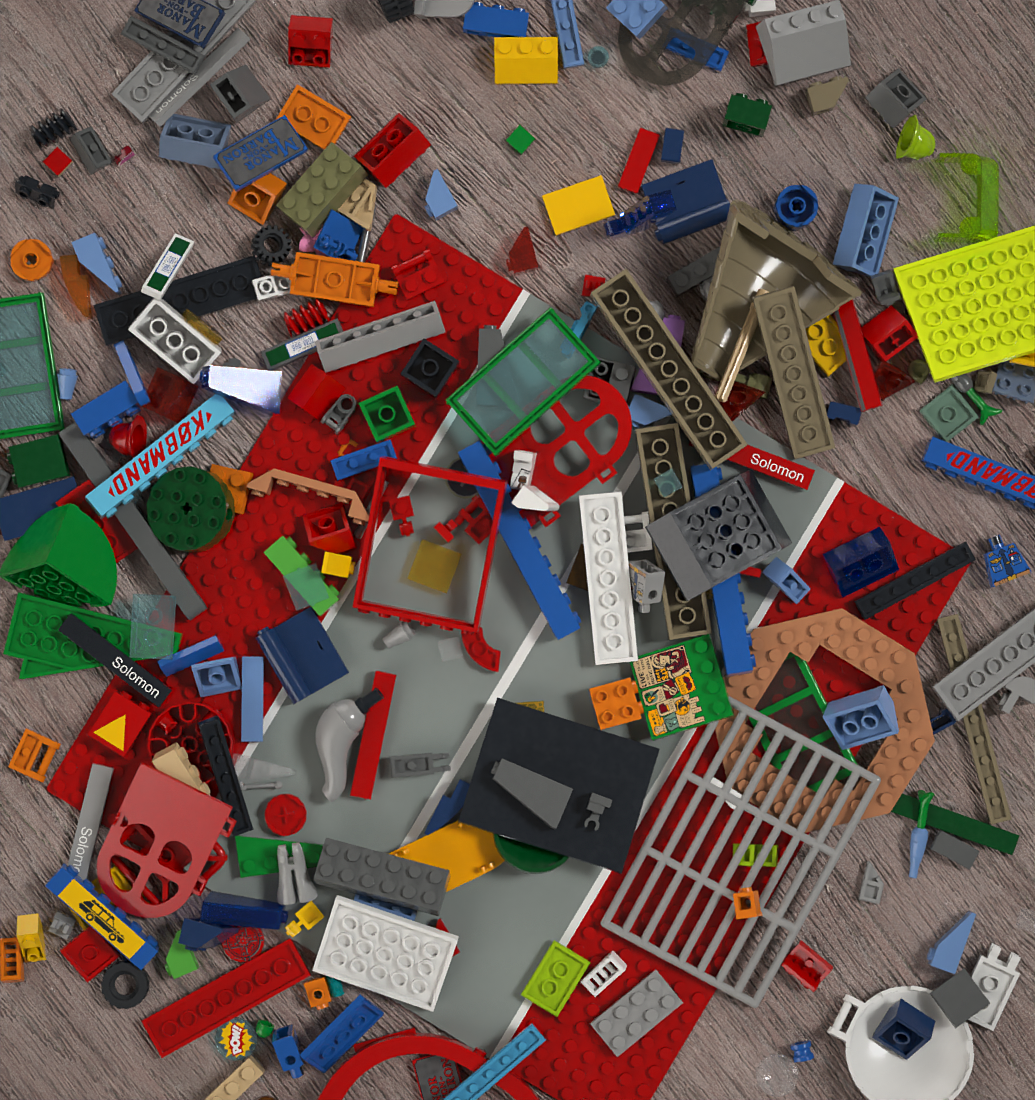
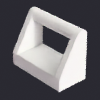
M523 485L511 502L516 507L540 511H557L559 509V504L536 486Z

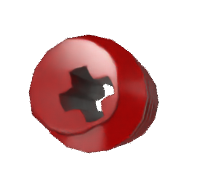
M317 298L315 299V306L310 302H307V309L300 305L299 313L294 308L291 309L292 316L286 311L284 312V321L291 337L292 331L300 335V328L307 332L308 324L313 329L316 328L315 321L320 325H323V318L330 322L323 302L321 303Z

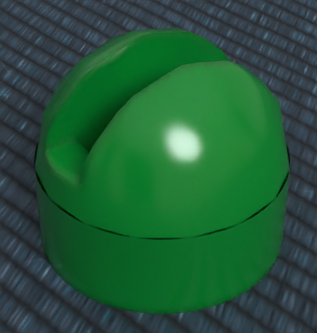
M258 1020L256 1025L257 1035L262 1038L268 1037L272 1033L274 1025L266 1020Z

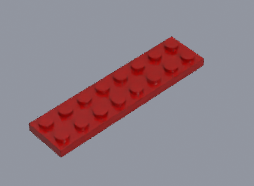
M289 938L150 1015L141 1022L159 1055L163 1058L311 976V973L292 938Z

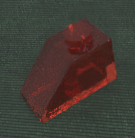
M528 226L523 228L509 251V259H506L508 271H513L514 276L535 271L539 268Z

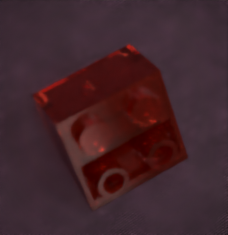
M158 367L147 389L151 402L141 407L179 423L186 417L199 386Z

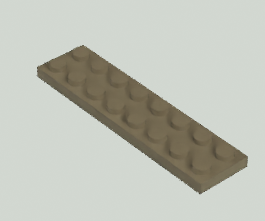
M790 286L752 297L794 459L835 448L795 287Z

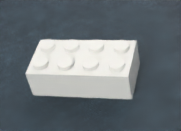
M153 298L128 328L130 332L193 384H195L222 351L217 344L163 299Z

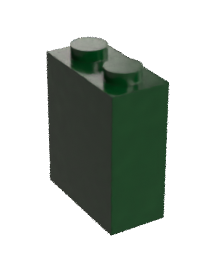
M58 434L8 447L7 459L10 465L13 464L14 468L12 479L14 485H18L20 489L71 477L62 438Z

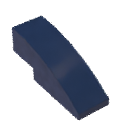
M460 779L451 798L443 794L424 834L429 835L438 830L460 811L464 805L470 783Z

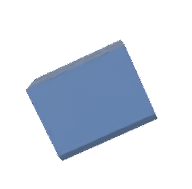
M236 657L191 665L200 697L242 689Z

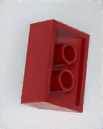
M398 113L354 157L381 185L387 188L420 155L425 153L431 144L416 126Z

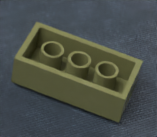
M331 142L276 206L284 215L314 238L322 229L330 210L337 211L368 174L360 164Z

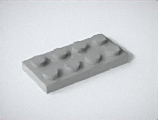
M655 969L590 1024L618 1057L683 1002Z

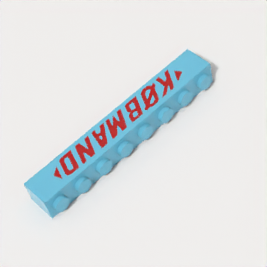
M217 392L87 494L85 500L101 519L105 516L110 518L118 511L116 508L122 503L126 505L134 499V493L138 490L143 492L151 485L150 481L153 478H161L162 475L167 473V467L171 464L175 466L184 459L183 455L188 451L190 453L195 451L200 446L199 442L204 438L208 440L217 433L216 429L219 426L225 427L233 420L234 410L222 395Z

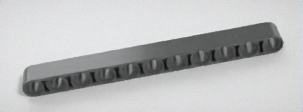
M73 422L59 432L60 437L95 487H98L114 474L90 438L83 435L76 422ZM131 500L126 505L123 503L116 508L118 511L115 513V516L182 612L191 621L207 609L206 604L164 544L154 535L150 524L134 501Z

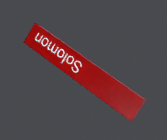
M690 441L689 446L694 447ZM747 445L727 459L804 490H808L815 472L813 469Z

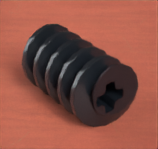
M62 108L59 109L60 116L54 112L52 113L53 120L46 116L45 125L38 121V129L30 125L31 134L41 151V144L49 147V139L54 143L57 142L56 135L63 139V131L70 135V127H73L76 131L78 130L70 114Z

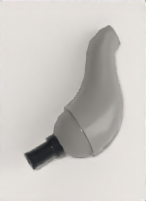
M377 687L363 698L359 697L355 701H334L324 711L318 721L315 732L316 746L323 765L326 781L322 791L330 802L335 801L345 789L348 751L353 740L363 728L365 714L377 702L384 699L383 694Z

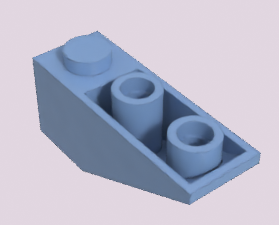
M96 233L71 242L79 262L118 295L122 294L120 288L123 286L118 275L114 276L112 268L115 267L110 256L106 257L104 249L107 247L103 237H98Z

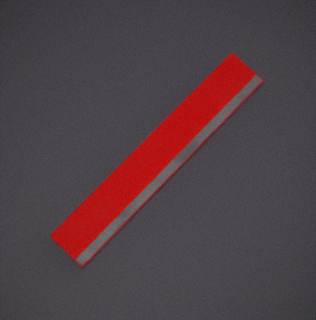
M852 299L840 306L834 312L861 412L881 407L883 404L855 303Z

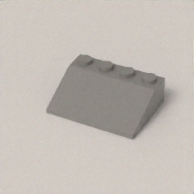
M840 0L764 19L756 26L775 86L851 66L847 24Z

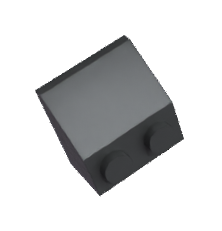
M899 68L881 81L865 97L870 105L883 116L885 122L893 128L927 100Z

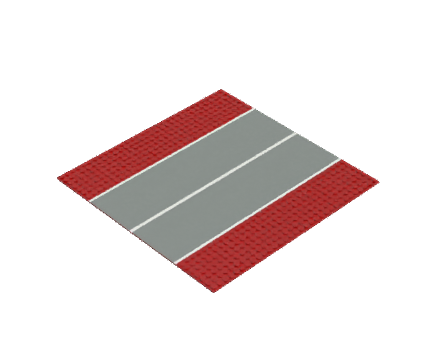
M395 214L365 263L380 265L378 277L381 280L396 282L397 279L391 269V265L395 263L398 265L429 248L445 283L408 301L398 283L396 295L378 292L375 295L374 307L341 302L330 321L338 318L343 331H347L435 301L446 332L426 340L459 360V366L437 399L401 376V372L421 341L341 367L337 370L326 372L346 388L342 395L349 394L358 403L356 411L350 417L346 426L336 435L335 430L326 423L322 424L287 398L311 364L325 372L318 351L310 354L240 470L253 473L252 480L272 469H278L345 489L351 478L354 477L371 486L363 502L365 509H367L373 497L378 467L337 481L330 461L339 458L338 451L342 445H347L342 453L347 455L377 444L359 405L360 402L398 386L416 426L387 439L391 440L397 459L447 468L453 460L459 458L457 452L481 441L454 409L446 403V399L478 371L479 329H484V325H494L496 329H501L506 347L550 307L555 310V313L570 329L575 320L402 216ZM426 260L401 272L402 277H407L430 266L428 261ZM549 320L527 339L525 343L560 381L574 375L588 361L577 349L571 359L562 356V349L560 347L566 337ZM588 328L581 339L586 347L598 358L635 366V380L640 367L631 354ZM519 348L508 356L519 407L522 409L551 387L552 384ZM477 385L458 401L488 435L514 415L510 408L477 407ZM585 389L570 390L560 399L561 404L574 421H580L600 404L583 398ZM630 392L627 403L630 407L634 395L637 394L666 407L660 396ZM350 398L343 400V409H351L353 406L352 400ZM549 409L531 425L533 437L542 444L551 443L565 431L564 425L552 409ZM725 411L748 445L815 470L808 490H804L728 460L717 466L722 471L723 480L719 481L720 485L744 472L752 470L792 541L791 545L768 556L767 560L750 566L761 570L760 578L740 574L741 583L738 584L739 592L743 591L745 604H742V611L747 613L749 624L745 625L746 633H751L753 628L842 608L909 649L916 656L970 564L872 617L863 620L854 601L954 547L804 457L794 459L792 450ZM605 414L585 430L586 437L599 454L604 455L608 453L614 445L618 433V421L613 415ZM672 415L648 426H639V429L677 423ZM678 424L690 501L695 499L690 468L691 466L706 463L697 450L689 446L690 440ZM632 426L628 447L620 459L613 464V467L618 472L604 484L596 477L559 506L557 511L561 517L548 527H545L539 521L529 530L532 538L536 536L541 545V548H539L541 555H546L552 565L549 567L551 574L558 576L562 584L558 587L562 594L567 593L572 603L569 605L572 613L576 611L580 617V629L559 640L556 639L498 531L480 627L483 628V637L486 643L493 649L501 651L499 672L483 668L470 657L464 647L461 630L453 628V631L441 629V625L423 626L419 624L420 621L412 620L409 623L416 635L412 637V640L389 649L384 643L383 638L400 622L404 623V621H400L397 616L391 615V618H384L378 616L377 612L370 611V614L358 612V608H353L366 528L361 539L353 536L356 548L337 553L353 557L352 562H356L354 574H350L349 578L323 574L326 577L323 581L328 586L332 584L340 594L337 597L340 600L322 616L316 613L349 673L294 705L255 638L258 637L257 632L267 626L269 629L275 628L311 606L264 552L280 537L284 536L287 539L290 536L298 545L295 549L301 555L304 552L312 561L309 565L314 571L317 568L322 571L325 552L329 551L310 545L302 515L342 502L337 501V497L329 495V498L316 495L317 491L310 489L308 493L297 490V486L289 484L288 487L276 484L277 480H274L270 496L264 494L263 497L252 495V491L249 490L244 514L235 513L230 532L224 539H221L218 544L206 551L189 552L180 567L206 604L207 609L190 621L169 591L166 590L146 624L183 633L179 651L210 637L217 636L224 651L199 663L236 657L241 684L242 657H264L263 742H241L242 689L200 697L191 666L166 677L159 667L158 661L168 656L137 660L136 662L173 691L161 707H158L115 674L47 786L48 792L81 811L92 764L96 763L114 768L101 824L110 829L141 762L153 767L148 751L149 730L157 716L170 706L189 701L206 703L220 711L231 725L235 740L232 761L239 784L275 783L276 781L282 783V788L280 789L271 787L242 790L254 830L240 834V836L323 844V846L325 839L330 838L388 854L426 836L424 834L443 794L451 798L460 779L468 783L471 782L497 697L513 703L543 701L545 713L600 730L589 688L629 677L631 681H635L630 662L596 665L589 592L566 582L581 544H584L579 495L622 491L624 516L639 515L642 512L648 511L635 430L638 428ZM350 439L358 443V445L354 447L349 443ZM570 441L555 454V466L560 472L569 476L579 475L590 465L589 458L575 441ZM387 468L385 481L389 483L382 495L363 600L474 622L490 535L478 545L464 531L469 525L465 520L451 532L455 538L448 543L434 529V526L439 522L445 526L451 519L454 521L459 515L458 512L462 508L465 509L472 502V499H463L455 496L449 491L445 479ZM608 468L601 474L602 477L605 478L611 471ZM407 495L410 496L414 516L406 519L407 522H412L414 533L410 534L411 536L401 535L399 524L403 523L402 519L393 520L389 500ZM343 503L352 533L354 535L358 527V524L352 523V520H350L348 516L346 504ZM477 507L471 516L475 519L483 510ZM551 512L544 518L548 521L555 515ZM643 523L625 525V531L643 529ZM653 541L652 550L627 552L628 561L646 559L656 566ZM732 545L731 549L735 550L738 556L740 548L737 545ZM775 557L791 567L811 588L798 604H795L762 573ZM710 588L705 591L712 630L710 635L722 675L724 676L726 671ZM632 598L638 656L704 636L698 635L668 640L662 598L658 603H651L650 612L648 613L638 612V602ZM821 645L818 646L810 661L807 662L827 704L828 702L884 685ZM794 656L783 662L754 708L756 711H760L809 687ZM376 671L396 674L371 800L350 796L364 730L363 725L359 735L353 740L348 751L345 789L335 801L330 802L322 791L326 781L323 765L316 746L315 732L318 721L324 711L334 701H355L359 697L363 698L370 693ZM884 685L887 692L889 693L891 689ZM122 690L133 696L132 700L139 704L142 701L151 707L149 711L154 713L126 757L119 755L88 735L115 691L121 692ZM636 693V700L639 702L641 701L639 693ZM813 694L768 715L769 718L809 739L829 730ZM534 703L529 704L527 706L532 709L537 708V706ZM543 707L538 708L537 710L543 712ZM644 713L641 714L642 719L602 729V731L660 749L622 874L569 858L557 869L542 874H529L519 871L504 861L495 869L446 892L439 916L417 911L415 922L436 928L437 921L441 918L449 933L459 936L456 945L460 953L451 959L434 1011L432 1012L391 997L388 998L473 1049L478 1047L484 1050L488 1058L493 1057L533 1023L546 1041L511 1071L557 1100H651L717 988L602 927L601 921L708 724L655 741L651 739ZM748 718L746 724L754 728L750 719ZM765 726L764 730L771 742L777 731ZM715 730L692 773L701 778L707 772L719 749ZM784 735L776 750V754L778 755L792 748L796 741ZM834 736L819 743L823 747L844 757ZM194 739L187 740L188 749L196 747ZM759 740L752 753L763 758L766 751ZM862 744L850 748L854 758ZM806 749L800 752L788 775L799 781L815 751ZM422 753H449L450 755L447 759H433V766L448 765L451 767V771L434 772V774L391 777L390 756ZM822 756L806 786L824 779L833 761ZM722 761L714 777L725 783L727 778ZM840 766L838 771L844 769L845 767ZM215 779L206 783L210 789V796L221 801ZM687 780L652 844V848L663 853L698 785ZM707 790L705 791L670 856L672 859L680 863L683 861L717 795ZM280 794L297 796L304 803L307 810V820L303 828L290 836H280L273 833L268 828L265 820V809L268 802ZM725 801L689 868L699 873L734 811ZM750 801L748 802V803H750L751 805H753V806L759 808L758 806H756L755 804L751 803ZM462 808L450 821L444 824L441 828L459 820ZM745 810L743 811L708 878L717 883L720 882L733 858V844L741 843L755 817L754 815ZM762 821L750 844H764L774 826ZM226 822L223 827V829L226 831H228L230 827L228 822ZM144 825L146 829L155 837L152 829L147 825ZM138 830L127 839L141 848L149 843ZM782 830L774 845H778V862L793 837ZM232 833L229 838L220 834L217 842L222 846L225 854H228V860L208 880L205 887L288 936L285 933L286 929L284 927L293 920L296 923L300 921L295 913L308 903L299 902L294 870L292 871V881L296 902L290 905H281L277 902L279 872L241 878L235 837H233ZM800 841L797 845L793 855L791 856L787 866L785 867L764 908L768 904L769 900L771 899L772 895L774 894L775 890L777 889L778 885L780 884L781 880L783 879L784 875L786 874L788 868L790 867L791 863L793 862L794 858L796 857L804 842ZM212 849V851H211L210 854H216V853H215V851ZM163 850L162 858L164 860L166 858L171 860V852ZM646 855L611 922L620 927L624 925L658 860ZM192 861L184 868L186 871H188ZM207 861L200 876L216 861ZM665 865L629 932L639 937L642 936L677 870ZM738 865L726 888L738 893L752 866ZM762 866L751 887L752 891L758 890L759 897L776 867ZM317 867L307 868L310 879L318 894L312 901L325 917L309 930L302 924L300 926L302 930L292 939L318 955L337 895L354 900L356 894L316 884L314 875ZM684 875L648 942L657 947L661 946L695 883L694 879ZM705 885L702 886L667 951L668 953L679 957L714 890ZM723 895L721 896L687 958V963L696 968L698 967L733 900ZM735 915L705 970L706 973L716 978L748 918L736 919ZM553 940L590 961L589 966L558 1017L521 995ZM611 951H614L626 963V970L594 997L581 983V980ZM610 961L612 966L617 970L618 968ZM605 966L603 967L609 975L612 974ZM656 969L683 1003L617 1057L590 1023ZM597 972L596 974L604 982L605 979L599 972ZM593 978L590 979L597 988L600 986Z

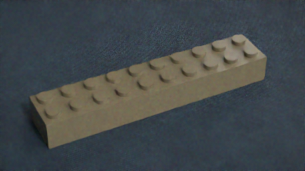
M627 269L591 292L590 296L710 470L748 445Z
M678 423L635 430L650 524L690 502ZM653 543L656 566L665 571L662 603L668 640L712 633L706 593L703 592L686 602Z

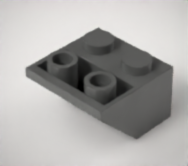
M247 65L225 73L210 84L236 123L271 100Z
M596 357L601 364L589 376L603 379L613 385L628 403L636 372L635 366ZM585 389L583 398L600 403V397L595 391Z

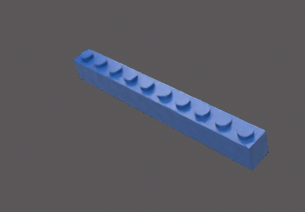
M481 441L457 452L467 473L501 479L499 476L501 470L497 462L492 463L488 456L492 453ZM507 483L498 531L553 634L559 640L580 629L579 623H581V619L576 611L572 613L569 607L572 603L567 593L562 594L558 586L562 584L556 574H551L549 567L552 565L546 555H541L539 551L541 545L536 536L532 538L529 532L532 528L527 518L522 519L519 511L522 509L511 503L513 501L509 495L511 488ZM474 485L493 519L498 490Z
M706 464L691 466L690 468L695 498L720 486L719 481L723 480L721 468H717V466L712 470ZM711 507L710 515L713 518L719 517V511ZM721 526L720 533L724 537H728L730 534L726 526ZM731 549L732 554L736 555V551ZM740 572L711 588L726 677L749 674L753 672V667H756L754 654L750 655L749 646H752L751 634H747L745 625H749L747 613L742 611V604H745L743 591L739 592L738 584L741 583Z

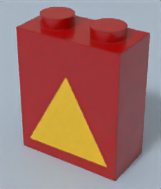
M124 690L113 693L88 735L119 755L126 757L154 713L149 711L151 709L149 705L142 701L139 704L132 700L133 696Z

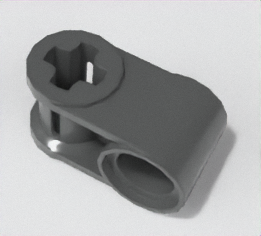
M349 394L340 396L320 422L322 424L326 423L338 435L356 411L358 406L357 400ZM350 398L353 406L349 410H344L342 402Z

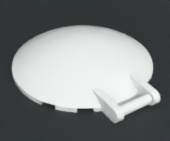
M918 986L894 987L876 994L866 1003L845 994L843 998L844 1003L833 1026L829 1027L827 1033L846 1042L845 1054L849 1072L856 1086L867 1099L954 1100L966 1085L974 1062L973 1038L970 1028L965 1021L955 1029L930 995L932 990ZM900 999H903L936 1021L931 1040L907 1060L872 1038L889 1008ZM853 1005L858 1009L845 1034L840 1029Z

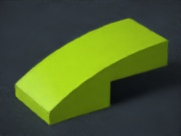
M733 844V856L740 844ZM749 844L739 865L753 866L764 844ZM773 845L762 866H777L778 845Z

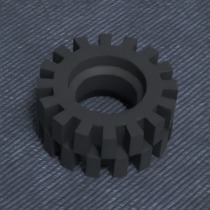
M267 225L266 228L262 227L252 239V255H257L256 260H262V265L268 263V266H272L273 262L277 264L282 263L290 253L289 251L292 247L289 246L291 239H287L289 234H284L283 228L278 230L276 225L271 228V225ZM266 239L275 240L279 246L278 251L275 253L268 252L264 248V241Z

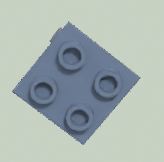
M1009 360L999 363L993 387L994 394L1006 395L1008 399L1013 397L1012 400H1020L1025 404L1028 402L1034 403L1035 367L1011 363Z

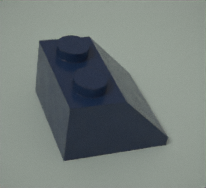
M202 917L184 918L178 943L186 945L185 949L206 951L207 948H215L238 933L239 928Z
M900 999L889 1008L872 1038L907 1060L931 1040L936 1021L903 999Z

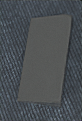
M92 126L74 133L70 138L72 145L90 175L112 163Z

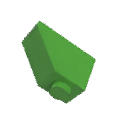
M181 929L176 933L166 958L167 963L165 964L168 975H172L174 979L195 971L200 967L194 952L185 949L186 945L178 943Z

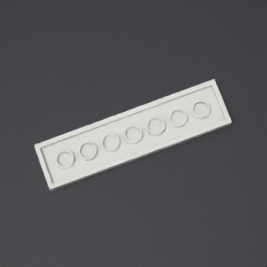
M622 491L579 495L595 663L600 665L638 661Z

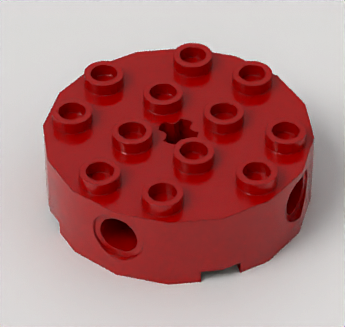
M189 701L170 706L157 716L149 730L148 751L151 764L156 769L152 762L154 755L177 742L180 748L183 747L186 750L190 764L196 766L202 783H209L215 778L197 722L218 715L232 758L235 740L231 725L220 711L206 703ZM194 739L196 747L188 749L187 740Z

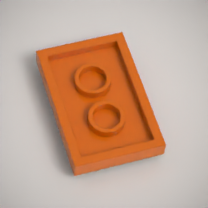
M297 84L276 120L285 115L298 135L325 150L331 142L337 143L352 117Z

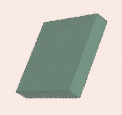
M953 384L919 410L939 437L946 442L950 441L979 417Z

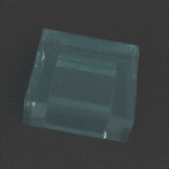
M672 468L653 479L664 498L683 487Z

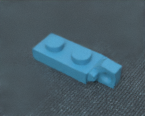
M588 301L580 308L582 314L580 320L576 319L571 327V330L580 340L598 309L597 306ZM565 338L560 347L562 349L561 353L565 358L571 359L576 348Z

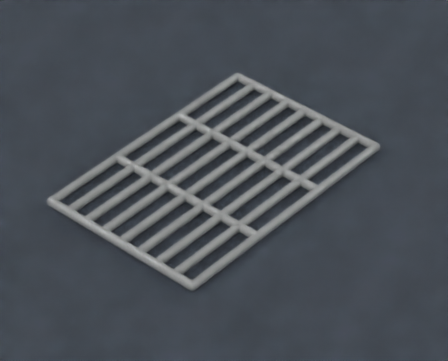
M729 696L731 706L738 710L739 713L703 778L692 773L719 721L707 725L601 921V926L745 1004L757 1008L876 792L881 778ZM748 715L758 722L723 787L720 788L710 782ZM768 726L777 732L740 799L729 792L764 727ZM785 735L796 742L760 808H757L748 802ZM804 745L815 752L777 819L768 814L767 811ZM824 756L833 761L796 829L787 824L786 821L819 760ZM840 766H843L852 771L815 839L805 834V831ZM859 776L871 781L835 849L823 842ZM689 780L698 785V788L663 853L651 846L684 785ZM707 790L717 795V798L683 861L680 863L670 856ZM726 800L735 805L736 808L699 873L689 868ZM745 810L755 817L720 882L717 883L708 878V875ZM765 821L774 827L741 888L751 887L781 830L793 837L759 897L762 917L771 922L734 988L723 981L758 917L747 919L716 978L706 973L705 970L736 915L733 894L736 892L726 887L761 822ZM802 841L810 845L811 848L777 911L773 913L764 908L797 845ZM818 851H821L830 856L795 922L792 923L782 917ZM646 855H649L658 860L624 925L620 927L611 922ZM665 865L677 870L645 931L639 937L629 931ZM686 875L694 879L695 883L661 946L657 947L648 941L682 878ZM705 885L714 890V893L679 957H676L667 951L702 886ZM723 895L733 900L696 968L687 963L686 960ZM747 899L746 904L751 906V901ZM779 925L789 930V933L752 998L742 991Z

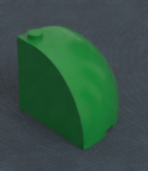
M70 503L45 513L27 529L3 562L0 569V577L19 588H22L23 585L34 590L33 594L56 602L81 606L82 603H90L91 607H102L112 604L117 585V567L112 547L102 529L93 519L83 513L78 506Z

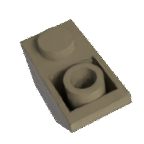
M836 76L829 79L830 82L822 84L819 81L809 85L810 88L806 89L805 94L812 116L833 110L849 82L848 77Z

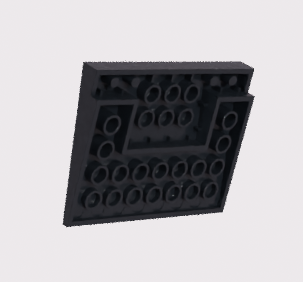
M497 697L458 823L622 874L660 749ZM503 758L573 789L556 829L549 827L493 780L494 774L491 771L495 762L500 763ZM591 793L612 800L610 808L605 807L603 814L599 816L598 830H594L596 823L593 820L588 822L587 827L584 826L585 820L592 813L591 810L586 809Z

